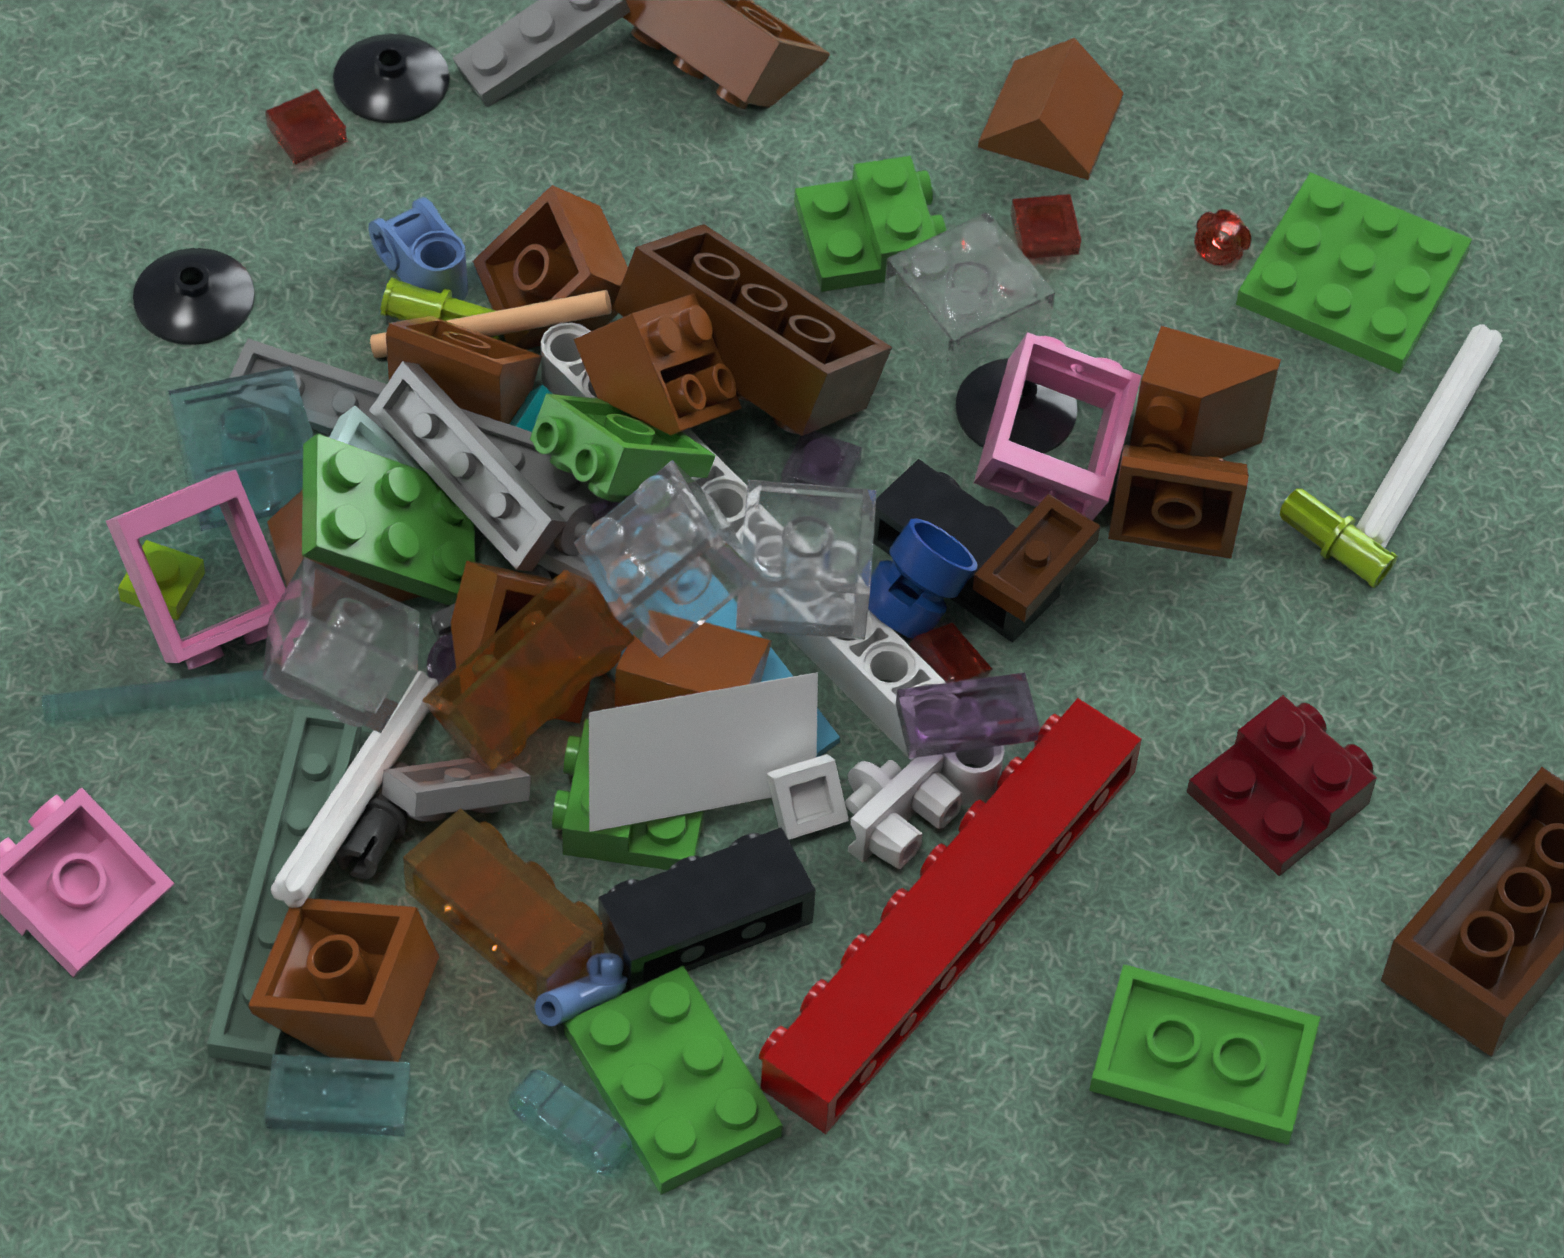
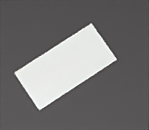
M818 672L589 712V832L772 798L766 775L767 772L817 757Z

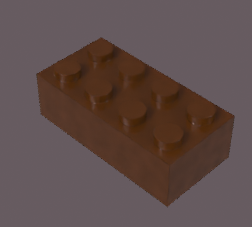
M705 224L635 247L612 309L625 317L634 312L695 293L700 307L706 311L711 320L712 336L722 361L734 376L738 399L753 403L771 415L777 426L801 436L867 408L892 347Z
M1543 767L1540 768L1393 940L1381 978V982L1490 1057L1496 1053L1564 970V781Z

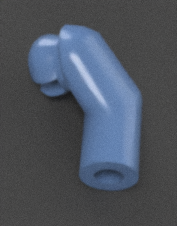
M600 953L590 957L587 962L589 976L582 977L538 996L535 1002V1011L538 1019L545 1025L556 1026L620 996L627 983V977L622 975L624 969L622 958L613 953Z

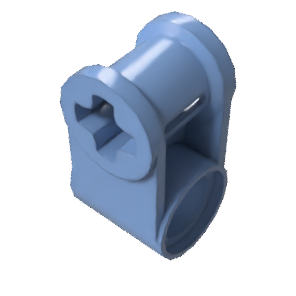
M421 197L412 203V209L387 221L378 218L369 223L370 239L378 256L403 282L442 293L444 289L452 291L453 298L464 301L468 294L465 246L462 240L444 222L432 202L425 197Z

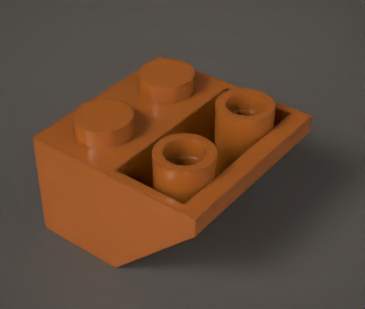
M695 293L634 312L573 339L597 398L669 435L679 433L742 408L736 395L734 376L722 361L712 336L711 320L706 311L700 307Z

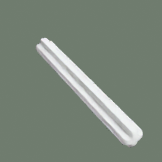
M1478 325L1472 328L1358 522L1356 528L1384 548L1497 356L1502 342V336L1497 330H1490L1485 325Z
M416 671L409 675L276 876V880L271 886V892L275 899L284 901L290 908H297L304 904L364 812L366 805L382 784L383 770L391 769L436 701L437 696L441 692V686L437 679L429 678L424 671Z

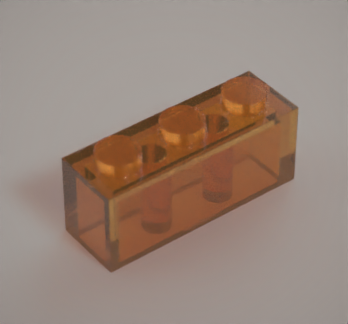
M563 570L423 698L422 701L468 758L493 771L499 765L508 763L516 758L524 750L527 739L546 721L553 720L565 713L572 705L574 695L589 681L610 671L619 662L621 652L635 638L593 582Z
M461 808L403 857L405 891L535 1002L538 996L545 992L588 976L587 962L589 958L595 954L604 953V928L597 914L581 901L573 903L556 889L550 875L539 864L533 861L525 863L508 848L505 839L494 826L485 821L478 823Z

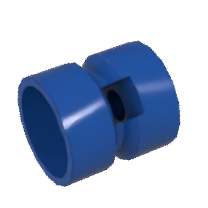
M916 518L910 519L890 547L889 552L893 560H885L878 563L860 588L859 595L870 612L884 624L909 638L923 640L928 637L945 614L947 606L944 598L957 597L977 570L978 565L967 548L952 535L928 521Z

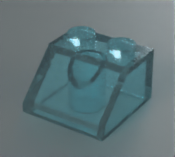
M291 366L168 391L188 486L221 472L236 469L256 519L273 516L303 489V444L314 435ZM219 505L196 514L201 531L227 526Z

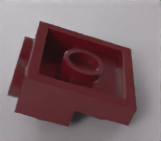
M1284 695L1238 729L1235 744L1190 778L1187 787V793L1278 876L1370 803L1377 779L1373 774L1374 769L1370 758L1360 747L1354 744H1347L1345 747H1342L1326 733L1327 726L1325 720L1315 707L1308 703H1301L1295 706Z

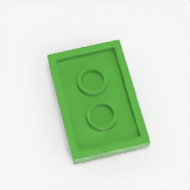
M319 433L303 444L302 556L449 606L455 604L466 560L475 562L474 523L425 471Z
M1123 964L1089 1091L1289 1145L1320 1016Z
M684 966L564 1022V1035L661 1195L782 1136L783 1124Z

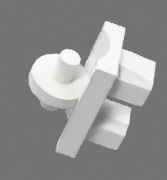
M928 745L903 770H901L896 762L888 760L880 768L870 762L861 761L849 771L848 779L854 793L845 800V805L850 812L855 814L851 818V826L856 836V840L848 846L849 853L862 863L874 853L896 868L901 869L916 855L922 843L923 833L907 822L908 819L917 812L936 828L940 829L944 828L958 815L961 809L963 794L942 775L944 760L942 754Z

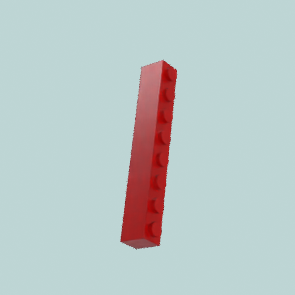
M1079 698L1074 701L1061 717L1056 713L1052 714L1039 730L1034 742L1035 747L1025 759L1016 756L1005 767L997 782V790L985 803L979 799L968 809L959 825V834L948 846L940 843L930 852L920 870V878L911 889L907 891L904 888H900L893 894L883 909L880 918L882 922L869 936L864 933L859 934L851 942L842 957L841 969L829 982L821 979L814 984L801 1004V1014L788 1029L784 1026H779L767 1038L759 1053V1060L762 1061L760 1089L826 1135L1133 776L1136 770L1142 738Z

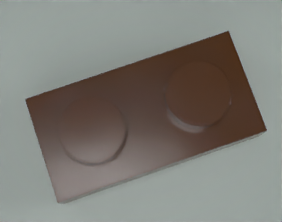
M1048 494L974 574L973 590L1025 622L1097 543L1101 526Z

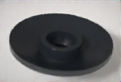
M381 34L355 43L341 55L334 69L333 83L340 102L355 115L379 123H401L420 118L438 106L448 90L449 70L443 56L429 43L409 35Z
M205 248L182 249L161 256L144 269L137 279L133 291L134 309L142 325L152 334L163 340L184 345L206 344L230 335L247 320L252 311L255 298L253 281L244 266L225 253Z
M1009 358L991 361L979 366L963 380L957 392L955 408L959 424L966 435L982 448L985 444ZM1025 380L1021 394L1024 397L1020 398L1009 441L1044 454L1061 445L1072 432L1077 417V402L1073 397Z

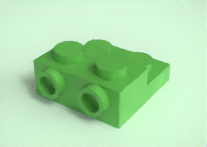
M911 156L853 164L852 180L795 188L794 204L821 292L937 274L939 251L947 249L946 226L941 214L930 216L927 207L932 205L933 201L930 176L927 170H915Z
M546 393L530 437V441L533 442L534 447L539 453L551 455L550 463L572 473L579 481L590 482L588 489L593 494L613 502H624L626 496L653 498L660 480L676 483L679 481L680 476L708 478L716 456L682 432L669 435L597 398Z
M585 719L582 737L569 735L566 745L563 772L564 774L573 775L571 790H557L553 808L552 829L562 830L563 855L669 870L673 864L681 859L696 856L705 810L589 832V719Z

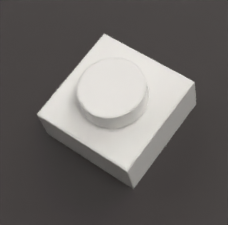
M828 754L766 773L779 828L782 827L788 840L849 821L836 762Z

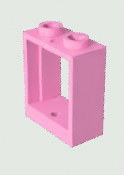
M1027 332L1008 359L974 484L1035 507L1050 494L1093 521L1109 501L1141 375L1123 369L1119 363L1111 359L1094 358L1070 349L1056 338L1036 336ZM1025 380L1104 409L1088 470L1009 441Z
M236 469L221 472L106 520L166 663L185 661L188 670L200 667L224 656L221 644L242 635L246 644L270 637L282 631L279 619L295 613V609ZM219 505L261 605L181 639L139 538Z

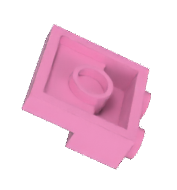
M82 787L65 802L58 795H55L40 807L28 820V823L34 829L19 843L15 844L9 837L0 842L1 915L22 936L29 931L73 978L170 891L174 885V882Z

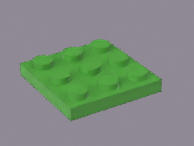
M1310 172L1238 290L1236 305L1400 374L1465 260L1472 239Z

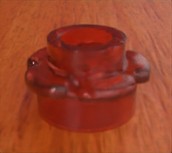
M1219 209L1216 213L1208 211L1201 215L1197 221L1196 229L1198 231L1194 237L1195 248L1199 255L1211 264L1219 266L1228 265L1235 259H1241L1244 254L1243 250H1248L1251 246L1252 236L1250 229L1244 224L1240 216L1231 210ZM1220 231H1222V232H1224L1225 234H1227L1228 237H1226V236H1224L1223 234H1221Z

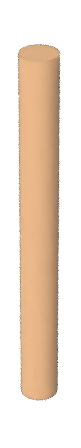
M603 290L447 320V322L493 337L611 314L612 307L608 291ZM386 332L371 335L370 344L374 357L376 359L387 357Z

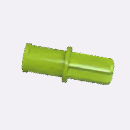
M393 277L390 278L386 286L380 308L381 315L401 320L434 316L447 321L495 311L453 298L451 290L444 289L442 293L399 281V279ZM500 335L493 336L492 338L498 340Z
M1295 489L1285 499L1280 508L1279 515L1281 519L1322 548L1320 555L1324 559H1328L1331 556L1368 582V585L1372 588L1381 583L1397 561L1398 555L1388 551L1354 526L1355 518L1351 515L1345 519L1304 489Z

